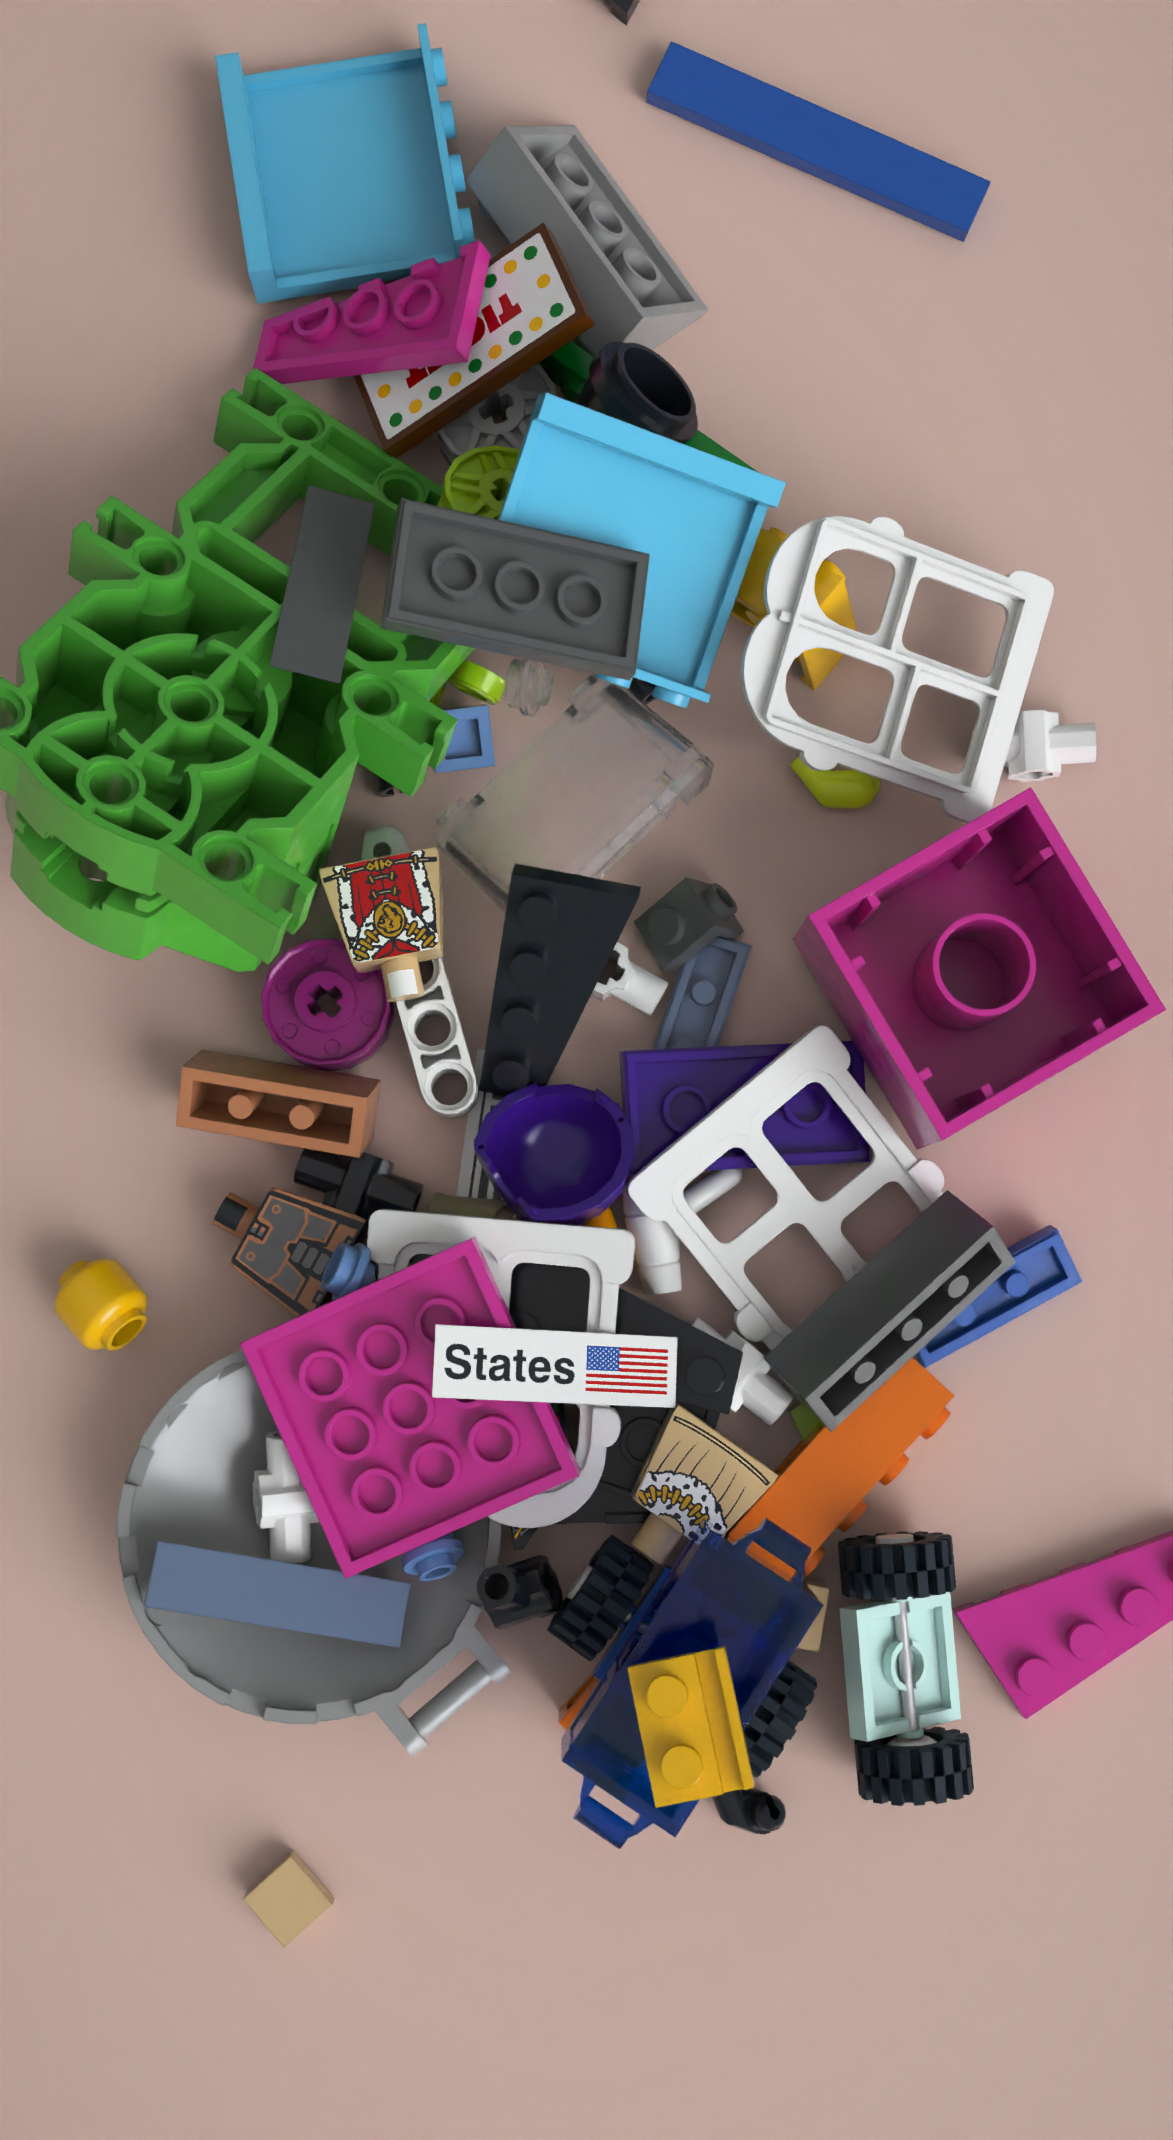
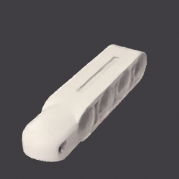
M384 825L366 831L361 858L364 861L380 858L381 855L387 853L395 855L411 852L407 839L400 830L393 826ZM441 957L429 960L434 965V973L429 982L423 985L424 995L410 1000L398 1001L396 1004L420 1089L426 1103L440 1116L460 1118L468 1114L476 1105L479 1097V1085ZM435 1015L446 1018L450 1022L451 1031L449 1037L443 1043L437 1046H428L419 1041L417 1031L420 1023L425 1018ZM445 1074H459L467 1081L468 1090L466 1096L455 1105L441 1104L434 1096L435 1084Z

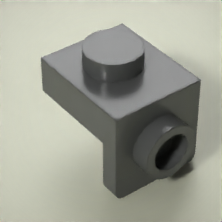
M688 877L684 878L634 921L661 969L670 972H676L718 936L735 940L744 932L734 915L737 912V905L722 886Z

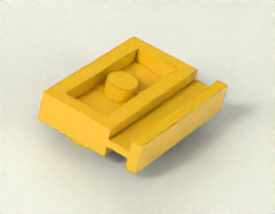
M725 1646L633 1664L627 1667L656 1808L723 1795L725 1792L754 1788L753 1775Z

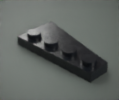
M515 863L510 881L479 1091L507 1096L535 1082L537 1086H546L639 899L640 886Z
M519 1263L516 1265L512 1272L509 1313L516 1328L586 1332L590 1276L586 1270L579 1267ZM619 1288L616 1334L677 1337L676 1402L729 1415L743 1352Z

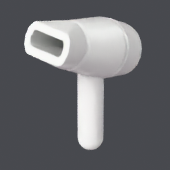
M715 1170L683 1192L685 1201L695 1213H698L738 1185L742 1180V1170ZM625 1184L623 1189L624 1221L627 1230L635 1238L634 1257L639 1267L638 1272L644 1294L656 1295L681 1291L680 1239L666 1221L655 1222L645 1216L628 1196Z

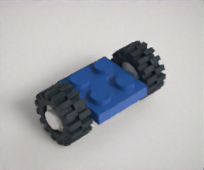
M610 1535L608 1540L606 1539L601 1545L599 1551L595 1552L589 1564L584 1567L568 1591L566 1598L560 1604V1610L553 1616L547 1631L588 1661H592L603 1650L608 1639L611 1640L617 1632V1628H621L593 1669V1675L632 1703H634L627 1669L629 1665L725 1646L753 1778H757L761 1775L762 1771H766L771 1766L774 1757H779L784 1750L786 1741L788 1739L791 1740L797 1731L795 1727L798 1722L803 1721L807 1713L805 1708L814 1698L815 1694L813 1692L817 1688V1679L776 1650L770 1649L767 1653V1649L772 1644L771 1639L666 1564L637 1606L633 1605L640 1597V1591L649 1581L654 1564L614 1535Z

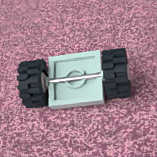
M918 1531L915 1533L897 1532V1534L876 1533L874 1536L861 1535L857 1536V1538H846L844 1541H839L838 1551L842 1595L848 1598L856 1597V1599L861 1600L869 1598L878 1600L839 1608L850 1738L855 1739L858 1793L864 1800L873 1799V1803L878 1804L891 1801V1805L903 1806L904 1803L913 1802L914 1806L925 1805V1802L928 1801L940 1804L946 1803L947 1798L953 1800L964 1798L963 1795H970L973 1792L972 1789H974L968 1734L965 1732L960 1733V1730L957 1729L945 1731V1727L925 1729L926 1727L961 1719L950 1592L956 1588L952 1537L949 1534L939 1532L928 1533Z

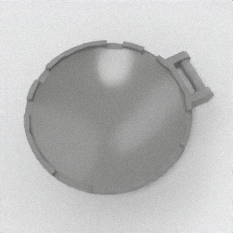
M237 1350L212 1363L192 1377L168 1400L142 1436L122 1487L117 1520L122 1581L132 1612L144 1635L166 1664L191 1687L214 1702L223 1706L227 1705L244 1713L262 1717L266 1721L287 1724H317V1722L338 1720L354 1715L358 1717L375 1711L403 1747L414 1757L428 1745L425 1738L492 1680L498 1684L512 1672L474 1625L483 1609V1602L477 1593V1582L485 1569L498 1564L501 1546V1523L487 1516L453 1531L454 1539L462 1541L465 1554L460 1560L455 1562L456 1570L443 1578L421 1581L418 1575L405 1573L401 1559L406 1553L357 1573L411 1583L400 1648L143 1607L157 1541L270 1559L269 1528L260 1529L256 1524L252 1483L254 1481V1471L267 1470L266 1434L279 1430L243 1350ZM320 1522L310 1523L311 1559L303 1563L294 1564L341 1571ZM467 1647L477 1660L409 1718L399 1704Z

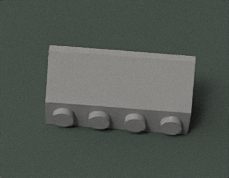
M575 125L504 126L466 177L465 181L479 199L480 209L490 220L498 225L511 245L543 222L553 233L595 323L594 326L578 336L580 348L593 357L607 343L615 341L637 343L653 350L701 318L708 310Z

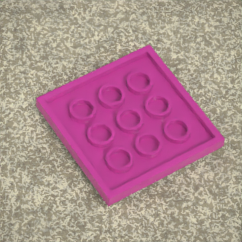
M475 1236L240 1343L345 1579L576 1478L581 1472L551 1403L432 1398L435 1324L517 1329Z

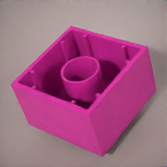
M1031 787L811 913L792 939L917 1150L945 1140L1166 1010Z

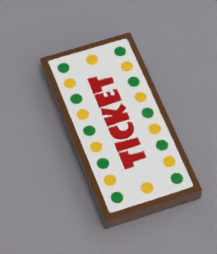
M543 222L490 259L468 362L355 375L354 378L383 450L389 456L399 458L594 326L595 323L553 233Z

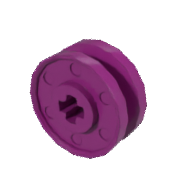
M336 938L306 940L285 951L268 971L261 992L262 1017L273 1041L301 1065L326 1071L349 1070L371 1059L388 1039L395 1017L394 1002L387 1001L382 970L358 973L352 964L344 941ZM327 993L332 999L343 995L341 999L336 1001L341 1008L337 1015L330 1017L323 1011L315 1016V1013L322 1009L317 1004V1000L322 995Z

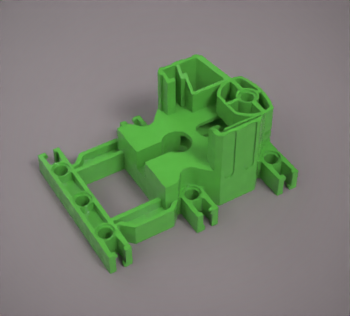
M256 367L246 375L242 394L232 388L221 397L213 442L228 451L229 454L176 502L172 532H167L111 495L97 510L96 518L99 519L97 534L93 532V526L84 520L72 532L68 574L86 586L19 647L16 684L13 685L0 676V789L6 792L5 808L7 820L14 834L10 877L34 905L65 930L104 950L138 961L162 945L236 972L255 971L261 964V961L269 965L279 953L283 937L287 932L294 935L307 919L311 904L316 899L321 882L319 869L326 866L357 762L412 797L426 778L427 766L436 769L443 761L458 719L429 700L475 649L401 632L388 631L380 628L379 624L354 609L340 684L269 666L291 567L255 545L254 542L299 498L305 501L308 485L375 503L368 542L390 557L397 508L401 498L437 506L442 497V487L396 457L389 456L382 448ZM89 878H96L103 881H93Z

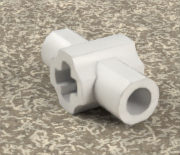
M1045 710L1020 712L1003 767H1007L1008 779L1020 780L1021 782L1043 781L1052 777H1060L1061 764L1095 762L1097 747L1095 724L1059 725V715L1057 712Z
M617 942L609 958L617 961L616 973L621 978L619 981H615L610 977L607 985L597 982L591 997L603 1002L608 997L613 996L651 1017L669 983L630 962L628 959L629 949Z
M699 1316L695 1317L689 1323L690 1325L743 1352L731 1410L736 1413L740 1406L743 1405L768 1426L772 1425L789 1406L794 1395L767 1373L771 1367L765 1361V1356L733 1330H730L723 1337Z
M273 1431L266 1434L267 1470L254 1471L252 1491L256 1524L260 1529L269 1528L270 1560L303 1563L311 1559L310 1523H318L319 1519L279 1431Z

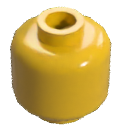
M101 1258L90 1263L87 1260H81L71 1265L60 1277V1289L55 1297L54 1312L85 1348L91 1350L107 1348L109 1351L121 1349L134 1340L146 1325L147 1317L144 1314L147 1311L148 1297L144 1290L116 1260Z

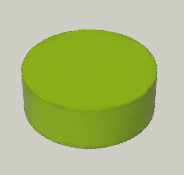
M465 660L447 680L450 685L461 692L491 705L499 704L508 685L500 676L468 660Z

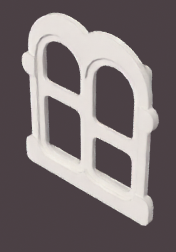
M845 516L816 519L799 527L787 536L775 551L768 566L764 583V603L767 615L758 621L750 633L741 662V683L746 703L760 727L779 743L800 751L801 761L810 769L824 771L830 770L836 765L849 768L939 800L940 810L946 816L968 824L992 808L1053 599L1054 587L1049 580L1027 571H1014L1004 576L904 537L902 527L891 518L878 517L868 523ZM843 549L860 551L886 561L892 567L893 578L879 626L873 635H865L837 624L829 619L818 605L814 591L815 576L822 561L833 552ZM921 578L933 579L1003 607L1006 613V621L989 675L979 677L911 652L904 647L902 634L916 586ZM809 649H830L882 668L891 675L892 684L874 741L864 743L810 724L796 714L789 704L785 690L786 675L795 658ZM921 685H928L969 700L977 707L978 717L961 771L957 774H951L909 759L901 751V741L915 693Z
M816 1025L807 1031L632 1176L626 1184L628 1196L641 1212L655 1222L666 1221L737 1309L734 1313V1323L737 1330L752 1342L762 1340L771 1351L794 1330L779 1318L746 1277L744 1266L748 1259L789 1225L800 1223L839 1269L845 1282H847L867 1262L860 1257L841 1232V1223L846 1216L888 1182L894 1181L900 1184L918 1207L920 1213L943 1194L941 1189L944 1186L945 1180L940 1168L927 1159H916L847 1071L850 1066V1055L846 1047L833 1030L823 1025ZM812 1082L820 1083L873 1151V1158L870 1164L832 1196L823 1201L816 1200L762 1132L763 1122L801 1089ZM738 1147L745 1151L776 1191L777 1199L771 1208L729 1242H720L687 1204L683 1191L689 1182L731 1148Z
M380 1209L370 1216L367 1247L370 1249V1258L373 1262L379 1264L378 1280L408 1267L410 1259L416 1254L435 1255L475 1236L508 1310L510 1307L512 1272L519 1263L579 1267L586 1270L590 1276L586 1332L616 1334L619 1284L628 1280L634 1265L635 1238L629 1230ZM576 1404L580 1410L578 1446L575 1453V1459L581 1470L579 1476L491 1514L488 1517L508 1526L537 1528L562 1521L579 1510L593 1494L600 1481L605 1466L607 1447L612 1446L619 1437L621 1419L616 1409L610 1407V1405Z

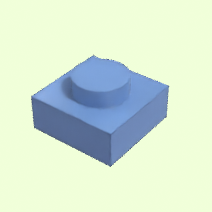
M482 704L442 709L458 719L446 755L437 768L433 769V772L443 773L495 766L488 705Z

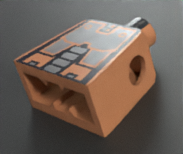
M272 1187L260 1207L230 1192L220 1205L214 1217L213 1225L242 1240L230 1261V1265L293 1316L297 1317L328 1303L332 1293L321 1288L325 1267L340 1243L344 1242L353 1247L357 1243H361L368 1230L369 1220Z

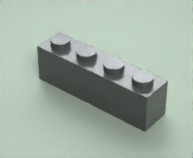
M947 1190L927 1209L922 1211L887 1246L876 1253L864 1267L840 1289L834 1292L793 1332L788 1334L764 1359L789 1391L832 1432L1016 1261L994 1226Z

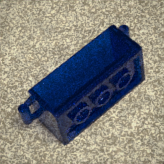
M705 1518L702 1520L561 1738V1761L583 1775L580 1804L574 1813L573 1819L618 1849L625 1844L628 1838L637 1835L652 1823L676 1838L700 1799L659 1808L655 1807L627 1667L633 1664L725 1646L744 1731L824 1606L814 1592L803 1585L805 1561L811 1552V1547L768 1518H765L756 1530L745 1534L738 1540ZM752 1541L794 1568L796 1571L792 1577L748 1548ZM595 1785L639 1814L633 1825L589 1796Z

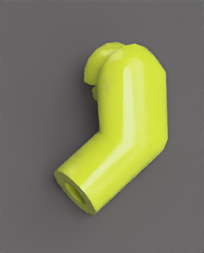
M800 756L790 764L792 770L816 800L826 808L859 809L869 805L880 792V779L854 770H812L801 761Z

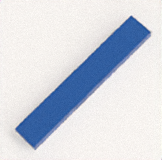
M672 41L647 91L646 103L962 242L966 239L991 183L989 180Z

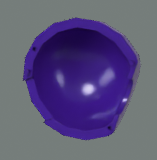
M535 1082L508 1094L486 1114L474 1140L476 1155L490 1182L507 1206L523 1221L578 1225L600 1216L622 1193L634 1160L633 1129L620 1105L598 1088H596V1091L571 1084L537 1086Z

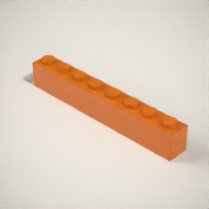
M912 1357L832 1432L825 1426L822 1428L818 1426L805 1441L801 1440L774 1470L778 1475L775 1482L709 1550L703 1549L681 1575L751 1624L754 1621L758 1626L763 1625L783 1603L784 1597L779 1592L796 1574L800 1579L805 1578L823 1559L826 1551L821 1545L834 1530L838 1528L845 1532L862 1516L868 1506L862 1499L876 1483L880 1481L886 1486L900 1474L909 1461L904 1452L919 1435L924 1439H928L942 1427L951 1414L945 1406L952 1400L954 1395ZM592 1672L559 1709V1724L615 1776L626 1763L631 1768H635L645 1759L635 1704L598 1679Z

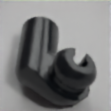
M740 1789L712 1797L723 1822L754 1834L765 1835L771 1831L778 1830L786 1818L785 1806L781 1799L757 1789Z

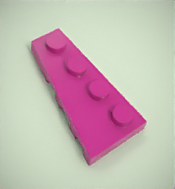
M477 240L460 247V257L439 265L432 257L411 265V275L386 285L380 278L358 285V291L347 300L335 303L329 296L264 321L253 369L256 367L277 382L288 384L468 362L491 254L481 241Z
M1173 1530L1116 1550L1114 1554L1087 1564L1083 1562L1060 1570L1059 1574L1031 1584L1023 1583L1001 1591L1000 1595L977 1603L970 1602L952 1609L1023 1718H1029L1173 1620Z

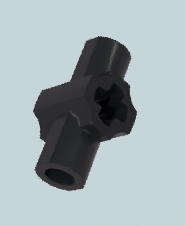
M304 1148L294 1174V1183L326 1193L322 1204L368 1220L374 1212L380 1209L416 1211L423 1192V1184L392 1174L395 1163L365 1152L362 1153L360 1158Z
M537 1555L507 1566L499 1564L487 1568L481 1573L477 1582L478 1596L483 1602L484 1610L488 1613L494 1627L497 1629H504L537 1617L543 1618L555 1614L560 1610V1604L563 1600L557 1574L553 1571L548 1558L544 1555Z

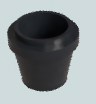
M615 341L607 343L592 359L589 366L590 377L575 401L576 404L685 445L695 435L698 421L692 392L675 368L659 354L641 344Z

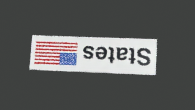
M435 1324L432 1398L675 1408L677 1337Z

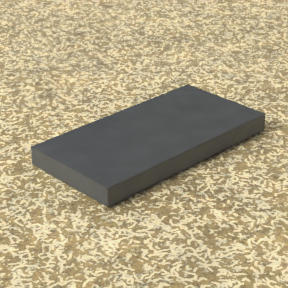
M401 498L397 508L380 628L630 680L636 673L650 554Z

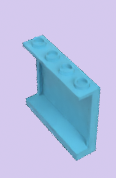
M426 23L417 25L420 48L249 75H244L239 52L215 56L248 274L257 304L358 288V285L380 278L382 281L405 278L411 275V265L432 257L440 265L460 257V247L475 242L469 207L458 209L455 194L466 192L460 154H448L446 140L457 138L451 100L440 102L437 87L447 86L442 47L430 49Z
M543 393L537 396L497 520L650 554L636 673L633 677L654 684L653 697L687 708L690 697L706 703L709 702L711 694L703 690L768 507H778L786 482L552 394ZM594 674L597 678L626 688H630L633 679L632 677L630 680Z

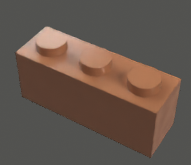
M202 1049L182 1066L176 1126L360 1158L374 1137L381 1080Z

